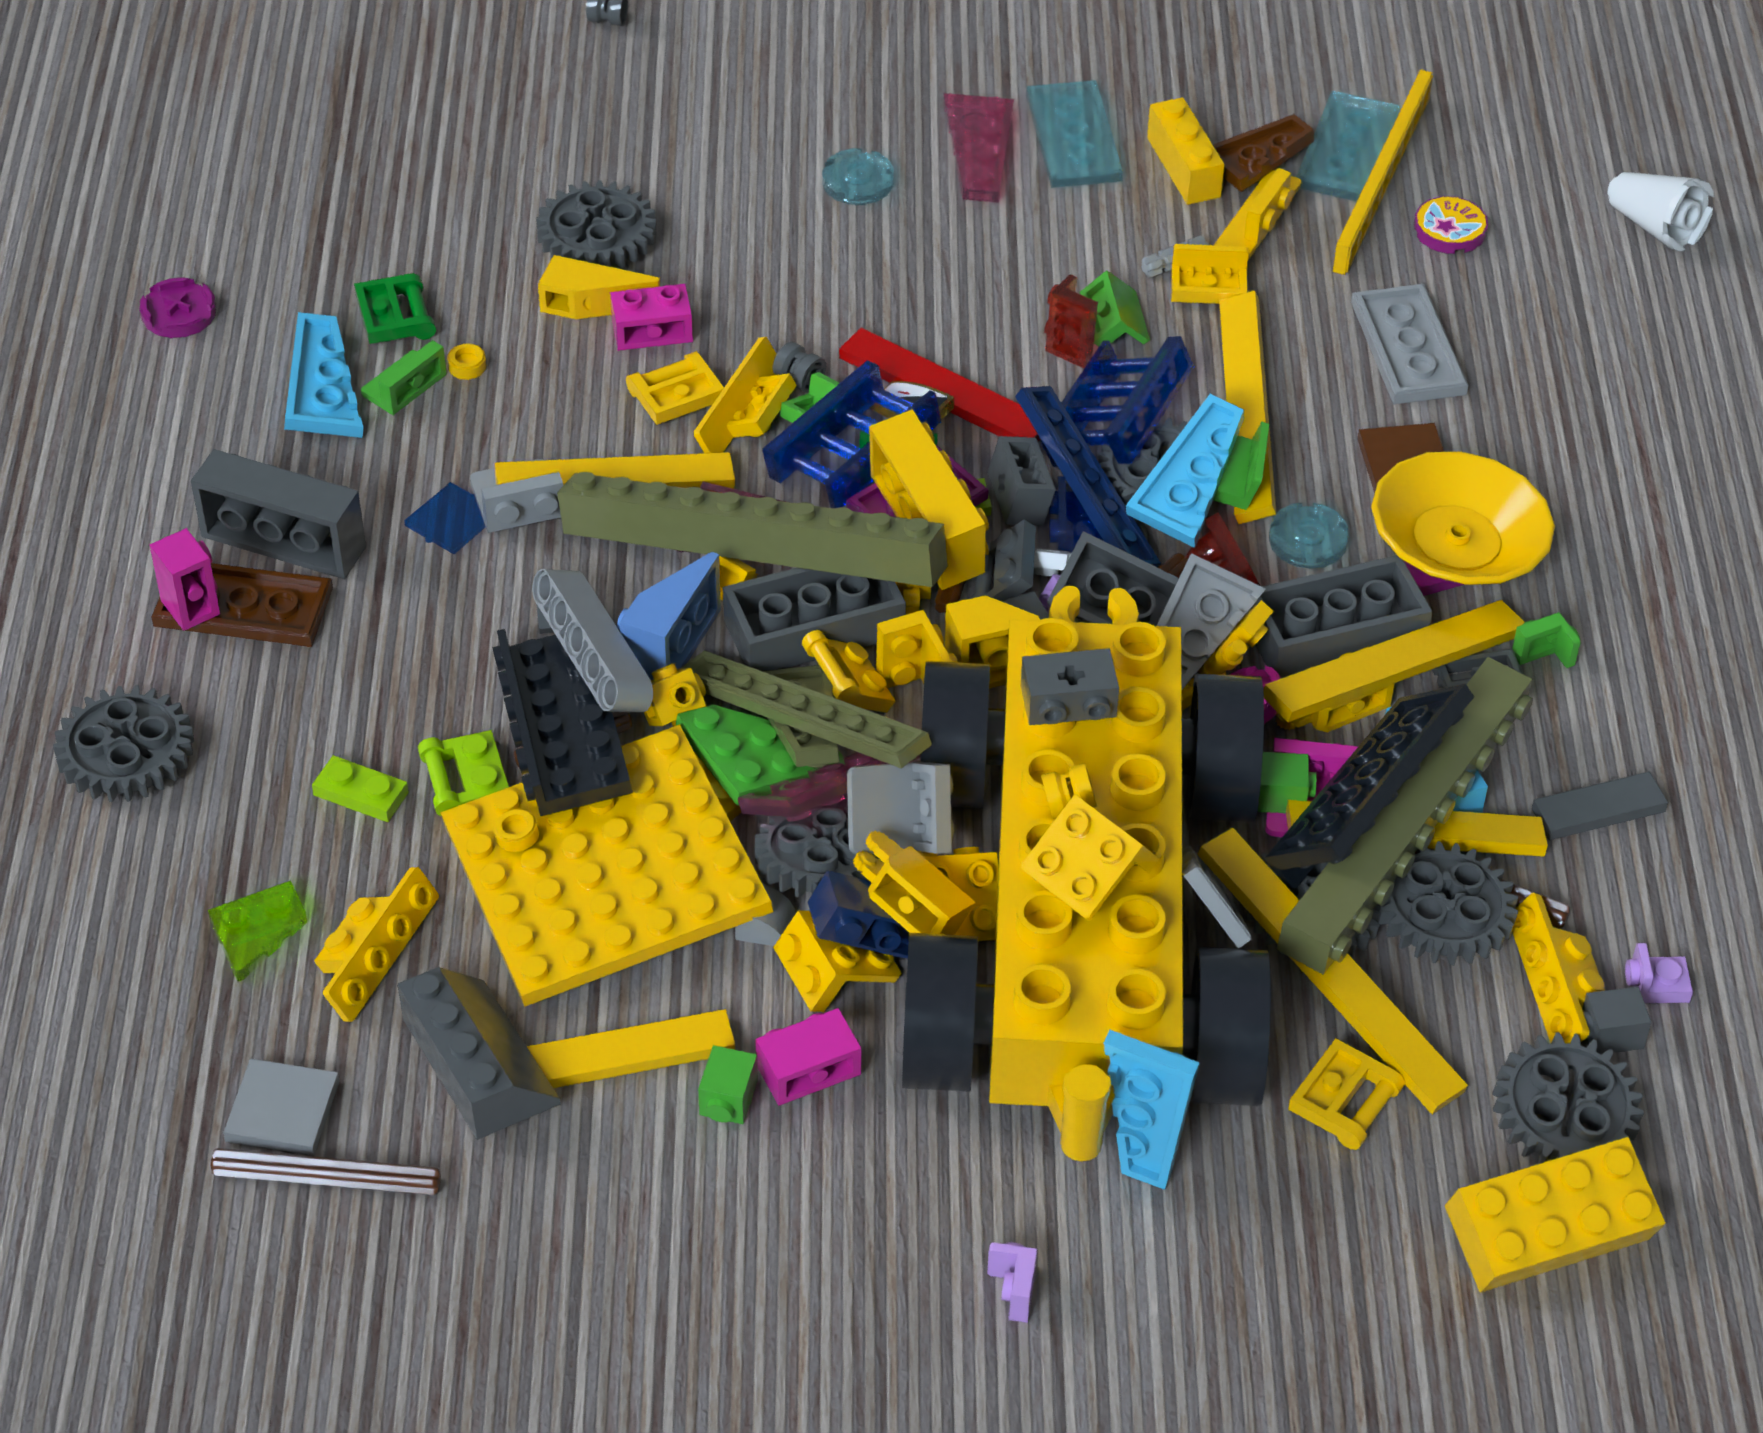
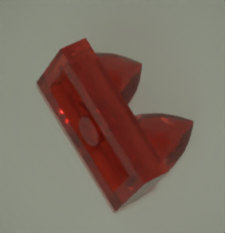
M1217 512L1207 518L1205 522L1210 532L1197 541L1195 548L1191 547L1185 558H1189L1191 553L1211 563L1225 558L1217 566L1260 586L1252 568L1220 514Z

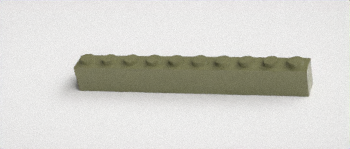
M590 472L574 473L557 492L564 534L700 554L714 552L721 557L933 587L948 567L944 524L928 522L923 518L906 519L891 517L886 513L870 514L855 512L844 507L835 509L819 507L808 502L790 503L777 501L771 497L754 498L740 496L735 492L718 493L704 491L698 487L682 488L668 486L662 482L646 483L631 481L626 477L610 478L595 476Z
M1490 657L1486 658L1466 684L1474 698L1464 709L1463 718L1445 732L1441 737L1443 739L1441 745L1428 753L1419 764L1421 766L1420 770L1403 783L1397 791L1398 797L1380 811L1375 818V825L1369 831L1362 834L1353 844L1352 853L1339 863L1331 864L1329 862L1283 921L1277 946L1278 951L1323 975L1334 960L1339 963L1342 962L1351 947L1352 936L1355 932L1362 934L1366 930L1373 917V908L1376 904L1383 906L1387 902L1395 885L1394 880L1397 876L1402 879L1405 878L1414 863L1415 852L1418 849L1421 851L1426 850L1435 834L1436 828L1434 827L1438 822L1441 824L1447 822L1454 810L1455 799L1458 796L1464 798L1468 794L1475 780L1474 774L1477 770L1484 772L1493 758L1494 747L1497 744L1503 746L1512 733L1515 719L1522 721L1525 718L1533 702V698L1528 696L1532 678Z

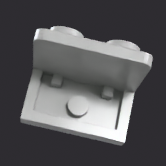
M534 459L530 461H540L543 459ZM495 468L477 471L470 475V484L488 533L561 517L557 492L563 487V481L559 472L496 485Z
M920 761L909 762L902 769L892 764L851 767L847 773L849 850L853 854H857L859 851L862 852V850L874 854L865 844V840L871 831H880L896 842L902 849L911 845L916 851L934 854L952 853L954 824L951 819L953 780L950 775V765Z

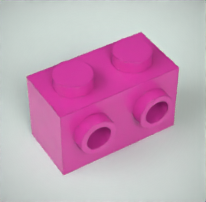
M685 284L610 292L612 323L618 351L693 342L692 313Z
M185 528L149 544L161 602L182 630L185 631L220 615L216 594L218 588L211 568L212 557L204 541L200 540L197 542L188 529Z
M839 1008L826 1013L813 1014L802 1022L783 1029H773L764 1036L756 1038L757 1068L778 1106L861 1075V1046Z

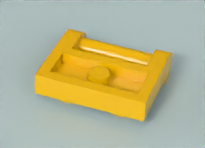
M697 351L686 354L684 360L641 375L639 372L626 376V384L630 394L634 398L637 397L656 425L712 405L724 388Z
M814 630L805 635L802 640V646L809 656L815 657L833 686L832 693L836 699L863 709L884 713L889 711L896 700L886 687V680L875 670L868 659V652L861 645L855 642L846 643L827 639L820 630Z
M1335 1038L1290 1098L1288 1110L1332 1133L1345 1147L1357 1150L1367 1138L1366 1130L1390 1097H1396L1405 1086V1080L1396 1070ZM1366 1079L1375 1083L1376 1087L1352 1120L1341 1114Z

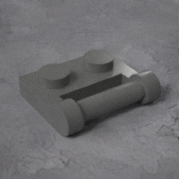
M1024 519L1011 529L1004 530L991 543L987 542L989 554L985 555V573L976 576L975 593L971 596V599L986 595L1002 602L1008 598L1019 596L1033 586L1036 527ZM995 564V570H994V574H993V576H994V586H993V589L991 590V584H992V569H993V565Z

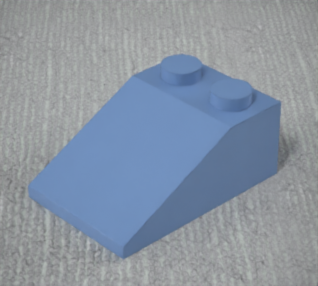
M710 552L639 593L629 609L624 608L620 613L617 628L650 680L654 679L652 672L664 666L675 664L677 669L684 666L721 611L719 554Z

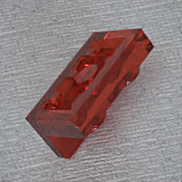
M1069 274L1060 284H1055L1052 287L1047 298V304L1050 307L1049 318L1044 328V332L1047 334L1045 351L1084 369L1092 361L1098 302L1077 293V277Z

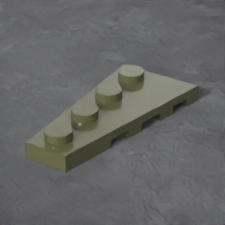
M820 665L762 671L833 697L832 684ZM768 718L796 767L809 766L820 768L829 763L839 762L838 744Z

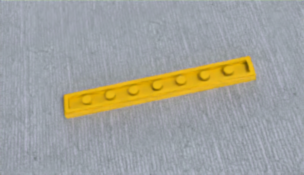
M1420 69L1336 244L1333 272L1345 275L1350 269L1428 104L1433 80L1432 72Z
M1255 290L1219 300L1226 401L1244 409V420L1238 435L1249 439L1254 437L1261 422L1269 424L1260 305ZM1270 429L1268 432L1262 482L1247 510L1234 507V516L1238 524L1276 515Z
M1499 600L1265 684L1263 689L1264 699L1287 722H1291L1513 640L1517 627L1524 624L1525 621L1505 602Z
M1231 828L1202 845L1197 855L1278 944L1283 921L1299 902V899L1238 832ZM1348 953L1342 962L1339 963L1334 960L1324 975L1291 958L1390 1068L1402 1075L1405 1085L1431 1114H1434L1465 1092L1468 1087L1467 1083Z

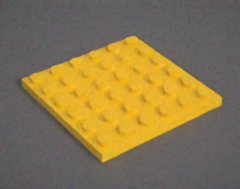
M680 724L621 746L633 791L631 794L540 817L536 800L527 801L522 782L440 812L448 835L524 1007L752 921L753 917H762L773 913L771 900ZM513 809H523L531 812L536 818L539 829V837L532 847L520 852H509L502 849L498 845L494 833V824L497 818Z

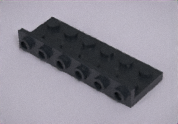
M505 629L498 630L497 634L500 645L492 647L498 671H501L498 672L503 695L508 696L504 697L509 721L517 720V722L509 723L515 748L523 746V748L516 749L515 751L521 774L529 773V775L521 777L528 802L536 800L540 817L633 793L612 712L603 711L557 636L551 635L539 639H530L523 643L509 646Z
M1466 683L1401 697L1395 702L1265 857L1277 876L1289 889H1296L1316 864L1326 862L1336 864L1346 859L1352 853L1353 844L1362 834L1369 831L1375 825V818L1380 811L1398 797L1397 791L1403 783L1420 770L1421 766L1419 764L1427 754L1441 745L1443 741L1441 737L1445 732L1463 718L1464 709L1474 698Z

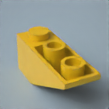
M553 255L538 283L540 312L571 319L612 315L610 292L660 287V277Z

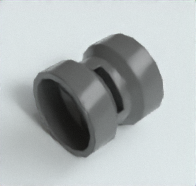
M587 0V21L600 23L602 20H606L612 25L623 26L627 18L629 0Z
M793 341L786 343L779 350L773 362V372L775 375L790 373L797 385L796 388L806 393L809 392L811 375L816 372L825 375L826 362L823 358L813 353L807 354L804 347Z

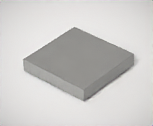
M250 1058L223 1132L225 1142L314 1156L340 1082L338 1072Z

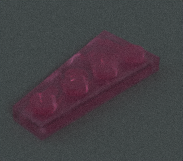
M944 93L943 105L947 114L948 130L951 133L952 150L956 158L962 199L999 203L1014 110V99Z
M857 752L844 757V764L835 763L809 770V778L797 779L791 782L789 780L780 781L770 785L772 794L757 796L754 793H749L738 797V802L742 814L784 816L787 818V821L802 820L811 816V809L819 805L828 806L844 800L843 794L847 792V773L851 767L888 763ZM918 755V756H917L916 758H914L912 761H914V760L920 758V755Z

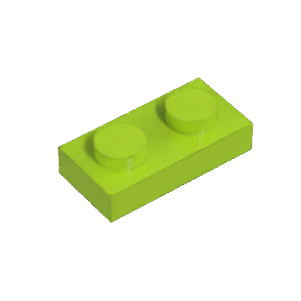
M334 755L312 783L314 796L385 822L390 821L409 793L406 781Z

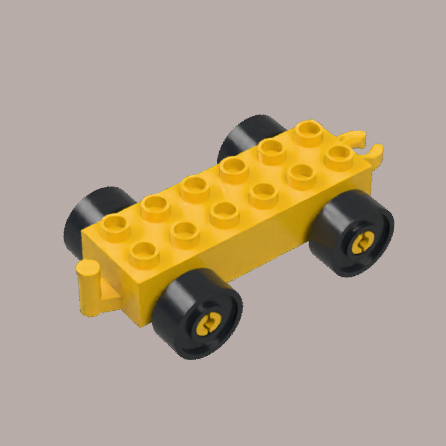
M1065 586L1053 597L1049 618L1041 620L1009 619L1005 709L988 708L990 664L926 661L922 730L928 732L932 745L921 753L920 761L950 765V775L953 780L951 808L983 809L986 765L1002 766L994 984H976L978 936L929 933L909 934L902 1088L971 1092L973 1044L991 1045L989 1103L1049 1106L1061 1133L1060 1144L1062 1151L1073 1160L1089 1161L1101 1152L1103 1133L1113 1115L1112 1102L1115 1094L1110 1076L1107 1073L1110 1066L1109 1055H1105L1103 1044L1109 1030L1169 1052L1181 1055L1187 1054L1188 1059L1199 1062L1190 1098L1191 1103L1262 1105L1267 1078L1270 1039L1271 980L1268 951L1197 947L1193 966L1191 994H1183L1182 774H1187V810L1189 819L1255 822L1262 774L1264 693L1261 676L1196 673L1193 682L1190 718L1182 717L1181 627L1154 626L1149 623L1138 622L1139 612L1136 601L1123 588H1114L1109 593L1107 615L1112 620V624L1075 622L1074 619L1079 615L1080 591L1075 586ZM1110 648L1119 685L1117 717L1061 722L1057 724H1028L1020 686L1022 656ZM1084 763L1087 767L1097 807H1094V809L1159 858L1149 873L1137 864L1131 870H1128L1090 920L1085 919L1021 869L1023 861L1056 819L1052 817L1041 775L1051 772L1061 775L1068 773L1073 766ZM1067 781L1072 798L1074 796L1071 781Z

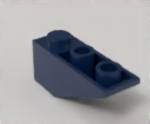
M827 870L808 900V906L818 938L908 959L910 933L870 899L868 888L872 883L866 879Z

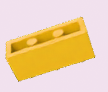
M1184 97L1150 104L1147 139L1186 204L1221 198L1224 163Z

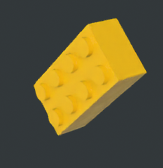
M912 409L869 426L871 477L894 511L895 516L906 519L923 518L928 522L944 524L948 567L937 580L941 590L985 573V555L989 554L986 542V531L989 530L987 517L980 507L975 508L971 502L970 492L963 479L957 480L947 453L944 450L939 451L934 444V436L927 422L921 423Z
M1629 1137L1459 1188L1444 1205L1480 1293L1647 1241L1666 1224Z

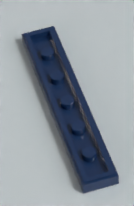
M1051 386L1021 387L1015 398L1103 541L1157 568L1161 566V562L1133 517L1126 514L1125 504Z

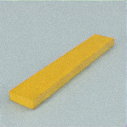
M730 452L495 462L496 485L556 472L560 473L564 485L574 473L590 472L595 476L610 478L626 477L631 481L646 483L662 482L668 486L682 488L698 487L704 491L732 490L735 486Z
M1288 800L1286 806L1288 830L1312 801ZM1453 811L1445 824L1438 822L1434 827L1436 828L1435 834L1427 848L1435 849L1437 841H1441L1445 850H1451L1453 845L1457 843L1460 846V851L1466 852L1475 849L1476 852L1545 857L1548 844L1542 817Z
M723 1009L527 1046L552 1087L558 1088L709 1059L713 1045L735 1050V1042L727 1011Z

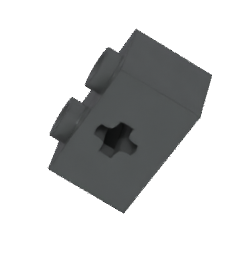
M999 436L987 473L1005 523L1016 525L1025 519L1032 525L1043 526L1056 489L1036 438Z
M1110 648L1022 656L1020 686L1029 725L1057 724L1061 722L1117 717L1119 685Z

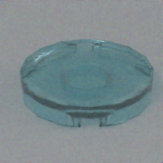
M858 148L839 151L828 158L825 162V168L822 170V186L826 193L836 201L845 204L866 205L875 203L886 197L893 188L894 168L886 157L875 151H871V154L862 153V149Z
M1294 503L1280 509L1272 518L1269 542L1272 550L1281 560L1296 567L1314 569L1327 567L1337 562L1345 554L1349 538L1348 526L1344 518L1337 511L1317 503H1313V507H1302L1303 503Z

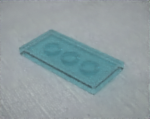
M1096 80L1027 86L1026 97L1051 188L1122 182L1123 170Z
M1331 91L1315 130L1314 142L1309 145L1296 178L1301 179L1300 189L1357 202L1400 113L1401 106Z

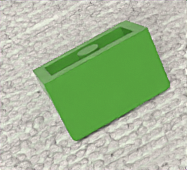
M1108 270L1079 292L1092 341L1095 345L1105 349L1125 332L1143 345L1150 340L1136 291Z
M432 340L418 351L411 350L361 388L362 396L391 415L396 414L447 375L444 347Z
M1261 422L1252 439L1237 436L1214 496V501L1247 510L1263 479L1269 432L1268 423Z

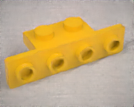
M1280 168L1272 170L1265 175L1214 245L1247 247L1249 260L1267 233L1273 229L1282 212L1290 205L1292 198L1301 187V179L1291 176V172Z
M759 337L694 430L693 435L704 453H723L733 438L745 436L758 437L766 433L780 411L782 402L787 401L797 386L790 373L774 374L773 362L777 354L767 337Z
M410 867L389 897H363L353 902L347 910L346 917L336 931L325 940L323 949L314 960L323 973H335L323 990V995L344 1022H353L439 898L438 892L419 867Z
M1531 893L1515 908L1518 910L1512 933L1550 1043L1556 1032L1561 1034L1564 1043L1569 1044L1574 1034H1578L1581 1043L1590 1033L1582 1011L1586 993L1605 991L1604 981L1599 975L1591 953L1592 949L1586 936L1554 928L1542 896L1537 893Z

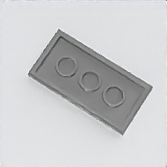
M1424 284L1352 293L1351 304L1393 405L1467 395L1468 383Z
M1188 845L1182 848V873L1239 949L1251 940V934L1240 911L1193 848Z

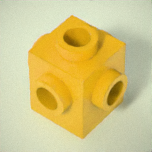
M670 664L652 672L654 678L651 680L653 700L649 709L644 712L649 726H664L672 723L674 727L677 714L706 707L703 698L706 694L704 684L699 675L693 673L692 668L677 669L675 664Z

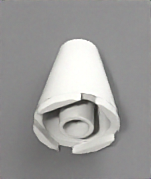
M1623 172L1615 177L1608 187L1609 201L1613 207L1663 244L1678 251H1684L1683 246L1687 243L1694 245L1699 241L1712 216L1713 208L1708 206V195L1714 197V192L1710 184L1701 179Z

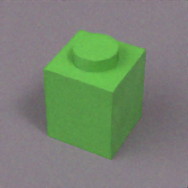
M1263 752L1257 812L1286 813L1288 800L1307 801L1308 797L1315 798L1316 772H1309L1308 754Z
M713 1045L698 1088L699 1115L709 1117L717 1122L729 1121L744 1124L758 1082L757 1054Z

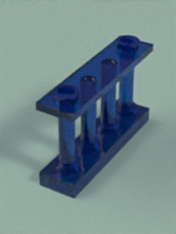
M1181 336L1168 337L1155 357L1118 359L1110 341H1103L1061 403L1088 446L1108 445L1118 464H1132L1194 369V365ZM1144 373L1139 381L1116 382L1121 374ZM1128 397L1123 405L1100 406L1105 398ZM1112 421L1107 429L1084 430L1089 422ZM1039 437L1041 445L1045 450L1052 466L1058 467L1054 459L1052 458L1051 454L1047 450L1046 446L1044 445L1043 441Z
M867 360L762 448L769 478L782 483L793 472L798 470L825 484L830 508L844 507L847 499L859 493L874 481L871 477L870 442L863 448H859L836 436L849 425L869 434V426L879 422L863 413L875 403L898 414L913 409L920 422H927L931 431H933L942 422L936 393L929 390L914 404L884 390L879 365ZM825 448L847 459V461L834 472L810 458L820 449Z

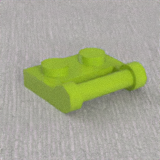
M492 730L442 741L434 737L427 738L418 745L420 759L426 763L435 793L433 805L436 814L441 816L440 812L509 787ZM455 760L464 792L455 793L451 790L443 761Z

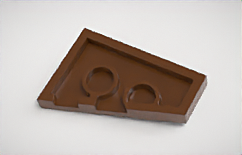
M1293 114L1213 144L1224 163L1223 178L1240 192L1244 191L1313 143L1314 129L1297 115Z

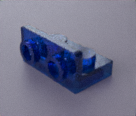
M1058 476L1057 491H1055L1049 507V514H1056V519H1050L1049 543H1057V550L1069 551V553H1072L1083 531L1103 541L1074 492L1066 491L1065 477Z

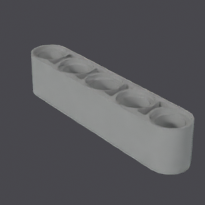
M540 569L537 571L532 585L534 600L603 711L608 712L647 711L653 700L651 680L585 576L580 571Z

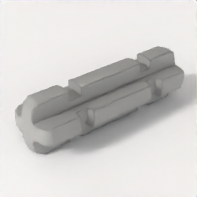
M1199 235L1187 240L1188 244L1209 245L1208 241H1205L1204 237ZM1186 241L1180 242L1178 244H1186ZM1174 245L1158 251V256L1156 253L1143 257L1141 269L1147 277L1153 278L1163 273V269L1165 272L1171 270Z

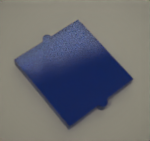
M452 482L447 484L404 520L405 526L425 537L427 543L433 542L452 554L457 553L486 528L475 495Z

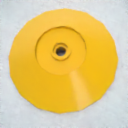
M1462 451L1426 452L1398 462L1377 482L1371 505L1378 534L1400 559L1429 576L1464 585L1501 584L1530 573L1550 552L1555 531V524L1547 500L1525 476L1497 460Z

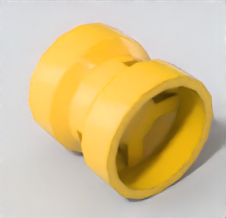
M1085 763L1073 766L1068 773L1061 775L1056 772L1041 775L1053 818H1057L1071 800L1067 781H1071L1074 794L1093 808L1097 807Z

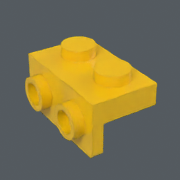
M1175 244L1171 267V302L1219 304V300L1247 293L1248 248L1244 246Z

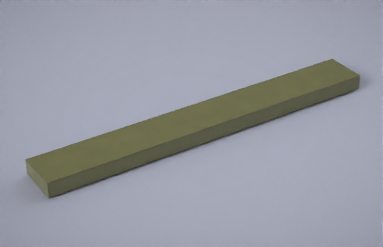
M705 650L681 667L692 668L693 673L699 675L707 695L901 769L932 745L928 732Z

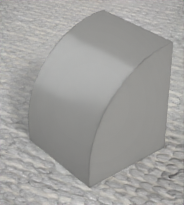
M763 884L771 900L773 913L762 917H753L752 921L736 926L735 940L774 946L795 916L796 911L787 897L774 888Z

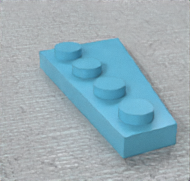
M298 312L284 429L363 438V423L358 414V402L356 394L352 390L349 366L346 365L345 350L336 316Z
M1209 394L1126 504V514L1195 548L1242 426L1244 409Z
M1109 1030L1103 1044L1105 1055H1109L1110 1066L1107 1073L1110 1076L1115 1094L1112 1109L1113 1116L1118 1117L1119 1123L1116 1138L1121 1174L1165 1190L1171 1177L1199 1062L1188 1059L1179 1053L1169 1052Z

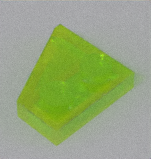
M291 881L208 910L211 925L237 982L244 980L250 975L248 968L263 954L270 957L281 947L285 938L293 936L307 923L306 911Z

